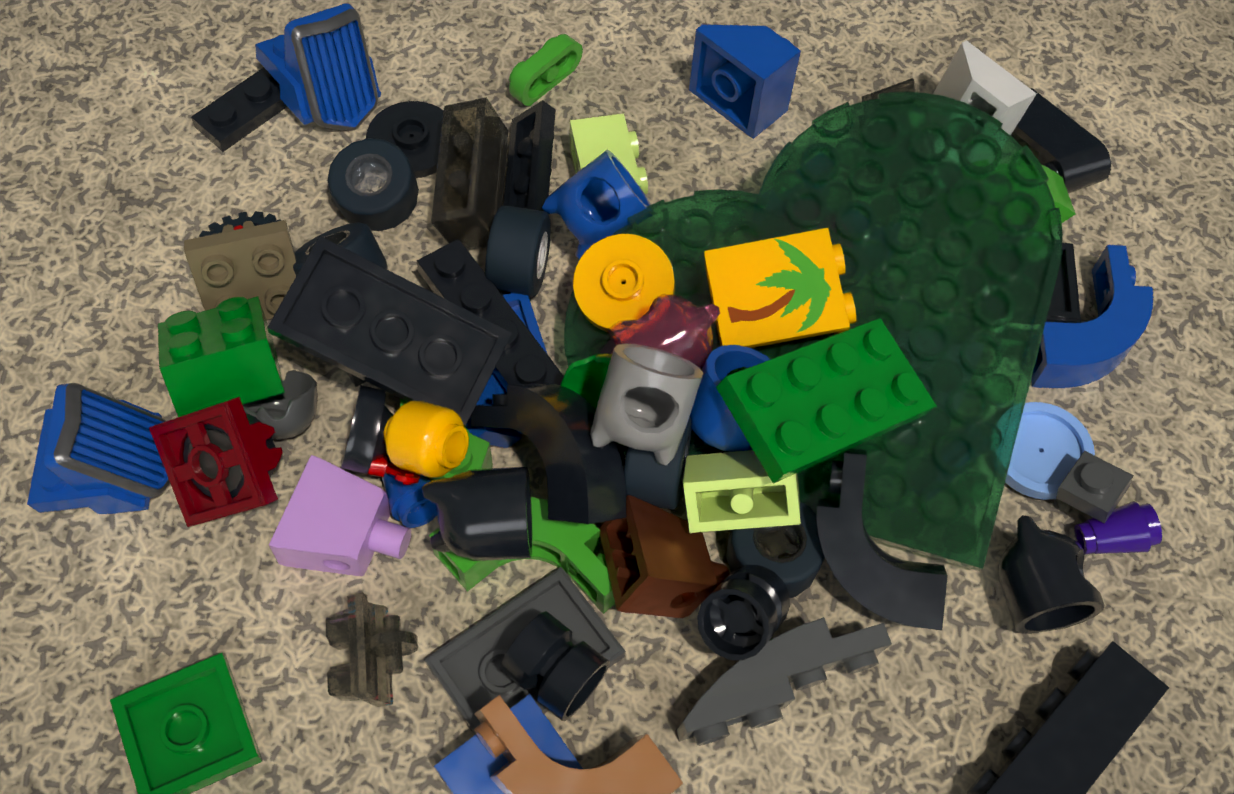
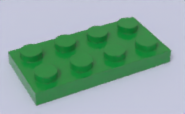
M881 318L728 375L716 386L773 484L925 416L937 406Z

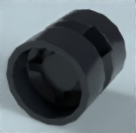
M744 565L736 568L702 602L697 616L699 633L705 644L714 653L729 660H745L756 656L786 619L790 608L789 592L783 580L766 567L761 565Z
M545 611L535 617L517 636L501 662L500 670L524 690L537 688L539 690L538 701L560 720L566 721L582 707L598 687L609 668L610 661L585 641L576 644L572 643L573 632L553 615Z

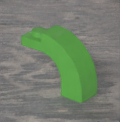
M531 497L532 557L526 559L540 560L558 568L562 567L569 578L604 614L615 605L605 555L599 553L597 556L595 555L600 549V529L594 524L548 519V500ZM437 528L429 535V537H433L436 533L440 531V529ZM433 549L434 555L467 592L498 567L512 561L522 560L473 561L458 556L455 553L440 552Z

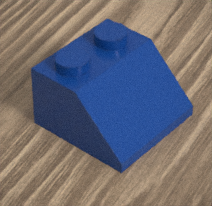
M701 25L696 29L689 91L754 139L788 111L801 50L767 26Z

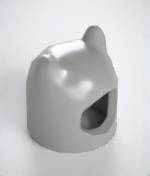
M628 343L617 345L613 350L590 433L593 447L603 448L611 441H616L632 449L652 451L655 454L657 463L665 466L668 465L675 457L685 432L704 374L702 370L689 360L658 348Z

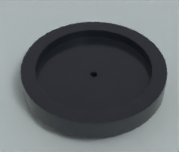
M406 101L385 108L373 118L366 133V139H382L398 146L409 159L416 178L426 177L443 169L452 160L457 149V132L451 117L441 108L421 101Z

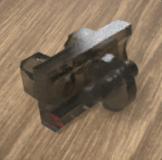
M363 592L347 596L348 609L326 618V638L330 646L338 650L349 648L350 663L330 667V670L327 672L328 693L330 696L341 701L362 700L376 707L392 705V674L403 672L402 656L410 655L418 650V636L412 632L401 631L400 616L388 615V608L386 606L368 602L367 595Z

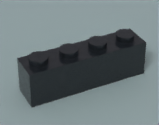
M1114 641L1109 643L1098 654H1095L1088 648L1067 672L1074 679L1069 688L1062 692L1058 687H1055L1034 711L1042 718L1035 729L1029 732L1023 726L1002 749L1001 753L1009 760L997 774L991 768L985 770L966 794H1086L1170 687Z

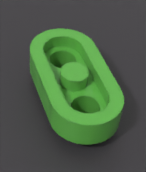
M560 34L547 40L539 51L513 68L509 77L510 94L525 106H531L575 71L582 57V45L567 34Z

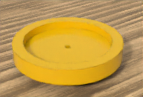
M617 234L599 240L582 255L574 272L573 290L582 314L591 324L605 332L619 335L625 330L638 328V330L649 329L658 323L667 313L673 301L675 279L670 260L657 244L642 236Z

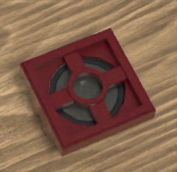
M240 397L149 427L187 527L265 506L278 500L270 477L275 471L283 450L281 447H275L271 437L275 433L274 427L264 424L256 417L245 413Z

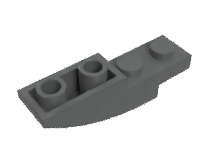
M823 617L795 627L769 640L756 656L738 661L721 675L701 696L676 730L679 742L695 737L697 746H701L728 737L730 733L727 726L748 720L750 728L755 729L783 719L781 709H784L795 700L790 683L793 682L796 691L803 690L828 680L825 673L827 671L844 666L849 675L878 665L879 662L876 656L892 645L884 623L832 638Z

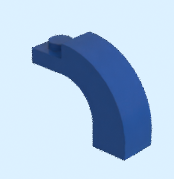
M1107 245L1092 268L1098 310L1097 318L1082 323L1044 321L1040 323L1027 345L1032 387L1072 388L1097 381L1117 368L1141 337L1152 314L1153 288L1149 286H1135L1136 271L1133 265H1129L1126 246Z

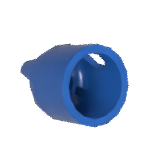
M608 149L550 194L542 206V210L548 214H559L566 227L579 242L575 254L578 260H580L587 249L599 240L612 235L627 234L654 214L651 203L638 183L620 160Z
M724 345L711 351L702 368L704 374L690 414L691 429L706 445L729 452L753 450L716 386L730 371L741 367L749 368L771 360L768 356L752 348L740 345Z

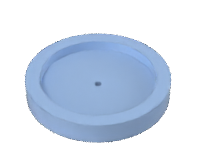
M1028 402L1010 408L1000 417L991 432L992 442L989 445V456L998 475L1017 492L1036 499H1057L1056 496L1060 484L1084 450L1095 455L1093 441L1084 425L1068 411L1048 403Z

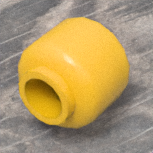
M409 401L402 405L387 421L384 429L386 452L391 463L402 470L429 478L442 477L453 468L459 466L468 450L469 436L460 415L451 408L428 402Z

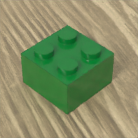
M259 296L250 299L245 297L229 298L218 304L216 308L198 313L190 310L181 311L169 316L165 322L158 323L159 369L178 417L240 397L243 405L285 393L276 348L271 334L268 333V323Z

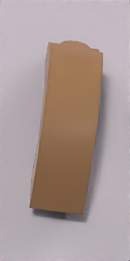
M500 695L474 713L481 723L474 729L481 743L495 759L503 754L508 761L507 764L490 776L504 794H671L683 784L648 734L634 737L612 756L595 767L574 769L560 765L548 758L536 746Z

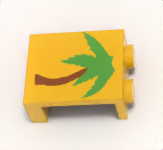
M828 228L704 251L705 270L720 346L740 345L753 348L829 333L836 335L849 330L850 324L856 323V309L851 292H842L839 275H843L846 272L843 250L840 243L832 245Z

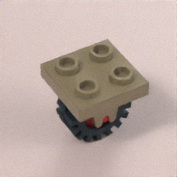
M255 211L252 217H248L247 212L238 213L239 218L232 220L230 215L223 217V224L220 225L213 222L208 225L210 231H202L198 238L184 240V252L204 310L216 308L218 304L229 298L245 297L250 299L259 296L266 320L273 318L296 278L293 265L296 263V255L286 220H277L276 216L270 213L264 217L263 212Z

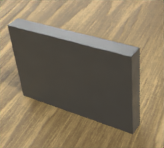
M562 567L424 659L426 665L474 735L476 734L474 729L481 724L474 713L498 695L511 708L530 694L544 714L549 711L538 701L539 690L537 688L524 690L500 670L501 662L511 644L521 631L540 613L547 611L573 632L572 643L576 644L585 641L610 661L609 668L625 657L626 651Z

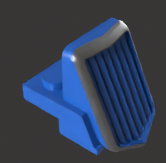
M348 3L292 20L285 26L284 35L255 44L256 59L280 84V99L304 125L315 122L318 126L347 131L356 130L374 110L378 98L381 97L373 61L368 54L359 13Z
M78 383L58 385L52 409H45L27 505L39 513L89 507L97 514L148 510L150 498L159 496L170 483L149 427L166 420L159 413L151 412L125 400L114 399Z

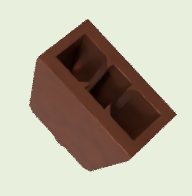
M628 495L626 497L627 517L605 521L599 528L617 611L674 618L690 616L729 575L728 567L711 561L703 532L690 533L687 520Z

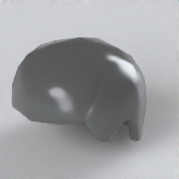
M296 370L288 371L283 380L285 393L243 404L245 413L256 417L264 424L274 427L275 433L271 436L273 440L292 438L301 434L311 424L317 410V382L311 375Z

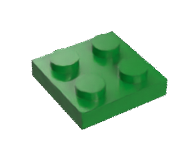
M219 653L110 699L138 794H191L263 762L228 660L223 653Z

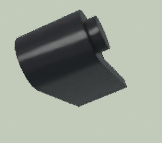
M1031 88L1037 94L1013 132L1039 152L1038 164L1046 166L1059 174L1064 180L1068 193L1106 180L1111 172V159L1106 146Z

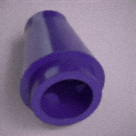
M1131 501L1115 508L1105 524L1095 518H1091L1084 523L1076 524L1074 527L1076 540L1083 548L1084 555L1092 553L1149 552L1151 546L1158 545L1162 541V529L1158 515L1149 503L1139 505L1137 502Z

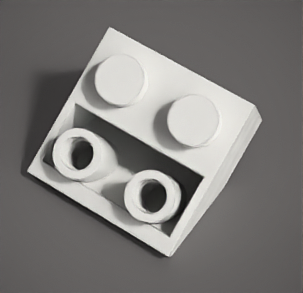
M967 40L962 42L921 114L930 153L952 171L982 161H988L990 166L997 158L1037 93Z

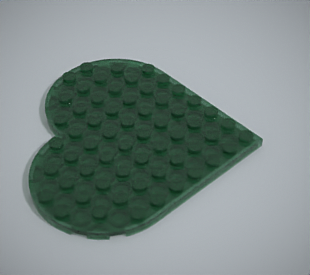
M921 92L878 94L877 99L866 100L853 105H849V102H846L812 120V125L797 136L792 143L789 141L778 154L764 178L759 194L723 189L694 191L693 196L682 197L666 203L663 199L628 217L629 225L617 230L613 235L634 234L651 240L667 255L674 272L675 292L671 306L663 318L650 327L649 330L651 328L665 330L679 339L692 356L693 364L701 370L711 351L720 347L705 270L704 251L828 228L832 245L840 243L844 254L846 272L843 275H839L842 292H851L855 304L856 323L850 324V329L881 318L937 405L925 416L853 448L867 451L862 503V519L865 528L872 540L977 571L983 569L1062 255L1063 232L1060 210L1055 207L1054 199L1048 187L1049 177L1027 145L1022 147L1011 135L1001 128L1003 123L962 101ZM572 290L564 328V349L568 366L574 361L599 354L606 343L618 335L605 332L586 319L578 306L574 290ZM834 333L753 347L752 349L773 359L834 336ZM741 367V368L732 370V371H730V372L727 374V376H728V375H731V374H734V373H736V372L742 371V370L747 369V368H746V367ZM692 430L689 455L729 452L706 445ZM616 442V445L626 456L628 446ZM844 452L797 473L799 499L804 504L810 506L816 514L818 498L840 501L839 493H830L832 460L844 461Z

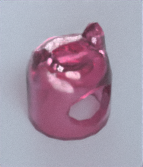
M662 294L654 299L649 311L640 319L618 321L608 328V332L615 346L628 343L658 348L687 359L702 369L713 350L711 325L720 315V310L714 304L697 307L680 295Z

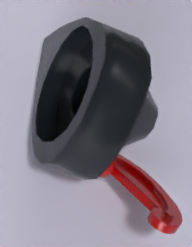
M360 385L341 468L378 477H384L385 473L396 476L395 480L401 481L406 485L418 483L420 478L418 474L402 470L393 463L387 462L388 457L386 455L388 454L384 440V429L387 421L393 414L385 406V391Z

